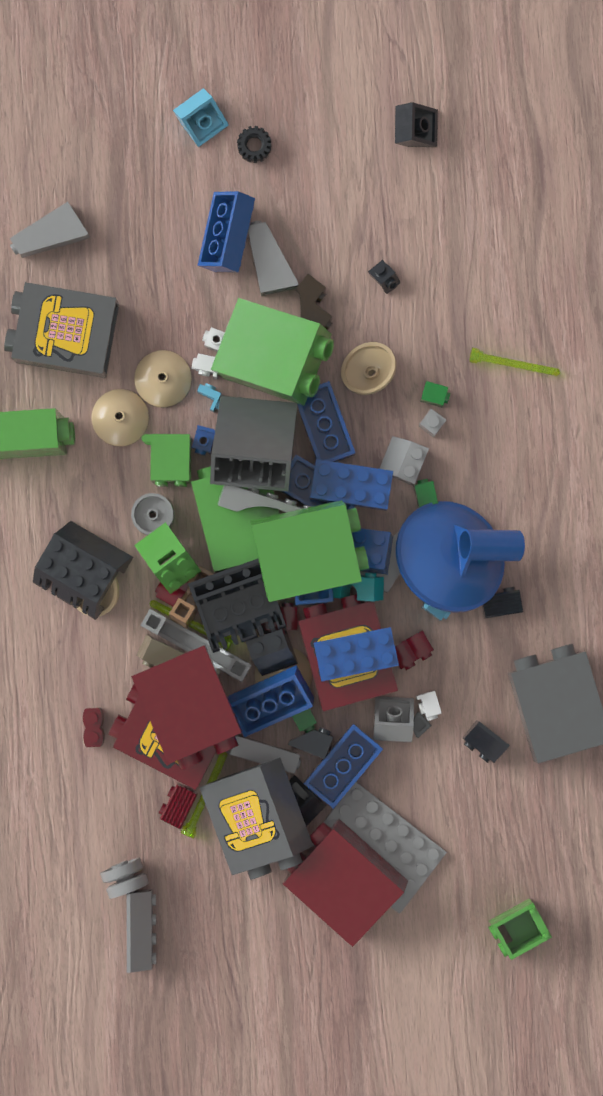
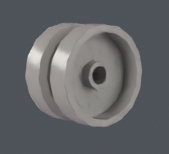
M149 493L142 495L135 501L132 507L131 518L134 526L141 533L149 535L165 522L171 529L175 520V512L172 504L164 496ZM155 511L156 517L151 518L149 516V513H153Z
M140 857L120 862L100 873L103 883L116 881V883L106 889L109 899L125 895L149 884L145 873L133 875L143 868Z

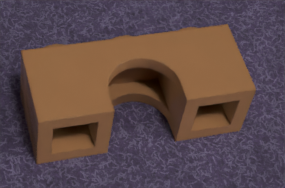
M198 566L201 572L191 578L189 583L214 573ZM189 586L184 596L178 598L169 613L170 620L186 629L198 612Z

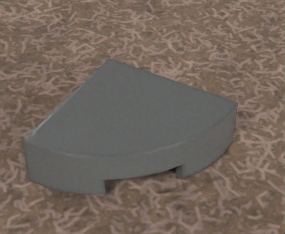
M419 711L414 716L413 728L417 738L432 726Z

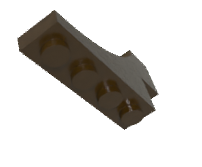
M307 274L296 288V292L300 295V317L320 323L329 330L333 324L331 322L332 316L316 304L317 302L321 303L327 295L324 293L326 287Z

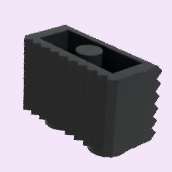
M515 587L503 588L504 592L495 593L489 601L482 605L484 619L522 613L523 606L520 589L515 590Z

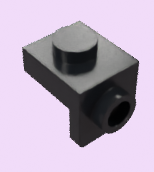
M383 259L368 271L369 275L382 287L386 294L394 290L401 283L396 272Z

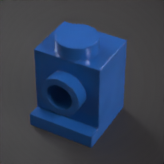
M197 425L192 449H195V453L206 456V453L211 454L215 435L214 429ZM202 437L207 439L205 444L200 443Z

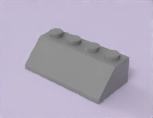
M137 889L126 894L127 973L152 970L153 964H156L157 955L153 953V945H156L157 940L156 933H153V925H156V914H153V906H156V894H153V889Z

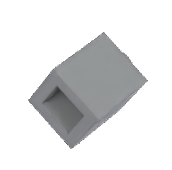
M430 409L419 424V427L434 437L444 425L446 419L433 409Z

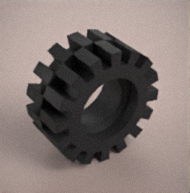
M249 126L247 130H242V134L240 133L237 139L239 154L250 163L251 161H254V163H257V161L262 162L271 152V138L269 133L264 131V128L261 127L260 129L258 126L252 128ZM258 138L262 142L261 148L258 151L249 150L247 147L249 139Z

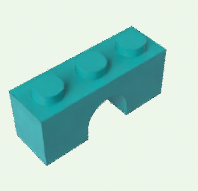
M367 572L365 575H361L362 582L333 588L334 598L341 599L350 596L353 585L357 590V600L372 602L384 600V577L377 576V573Z

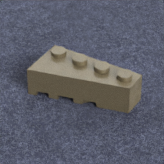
M146 635L137 656L144 660L142 664L152 668L154 665L157 666L185 653ZM216 668L217 673L219 675L221 671Z

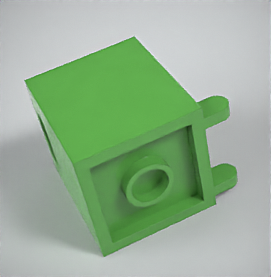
M144 434L142 441L146 445H151V482L155 483L156 487H168V483L174 484L175 487H187V484H191L192 438L190 434Z
M166 522L134 545L170 594L201 572L198 565Z
M530 899L489 920L491 926L488 928L495 940L498 938L500 940V943L497 945L504 957L509 956L511 960L552 938L537 908ZM503 924L513 940L507 944L498 929Z

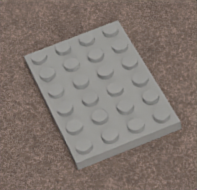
M355 782L324 821L331 828L340 819L408 880L405 892L391 906L399 914L447 853L357 782Z

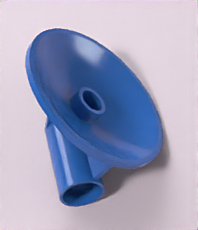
M438 501V504L429 503L415 510L402 524L396 540L397 565L402 578L410 590L426 604L442 611L454 613L474 610L489 601L497 592L502 582L505 561H520L525 551V540L520 530H494L473 509L448 501Z

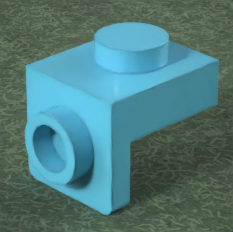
M208 383L205 386L200 384L197 392L214 400L210 411L215 412L216 409L219 410L222 394L215 391L216 387Z

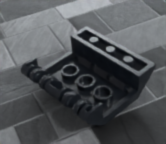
M70 521L54 533L35 566L33 583L44 590H48L52 583L51 594L57 595V598L72 605L74 608H79L82 600H84L82 612L96 620L104 609L100 603L118 572L120 571L124 574L134 557Z
M259 559L188 583L213 653L221 651L218 642H221L223 649L228 648L224 638L231 635L233 643L238 645V635L242 643L257 638L255 629H258L260 636H263L264 629L261 626L263 623L268 622L271 632L276 631L274 622H276L279 630L286 627L278 602H269L266 596Z

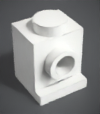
M212 327L210 331L206 330L202 339L205 342L204 346L218 352L225 332ZM215 336L220 337V341L217 343L213 341Z
M198 353L197 358L193 359L192 369L199 371V375L209 377L210 374H213L214 379L218 378V374L211 370L215 357Z
M431 691L416 696L417 700L421 699V703H418L421 715L425 714L427 721L438 718L437 714H441V709L436 692Z

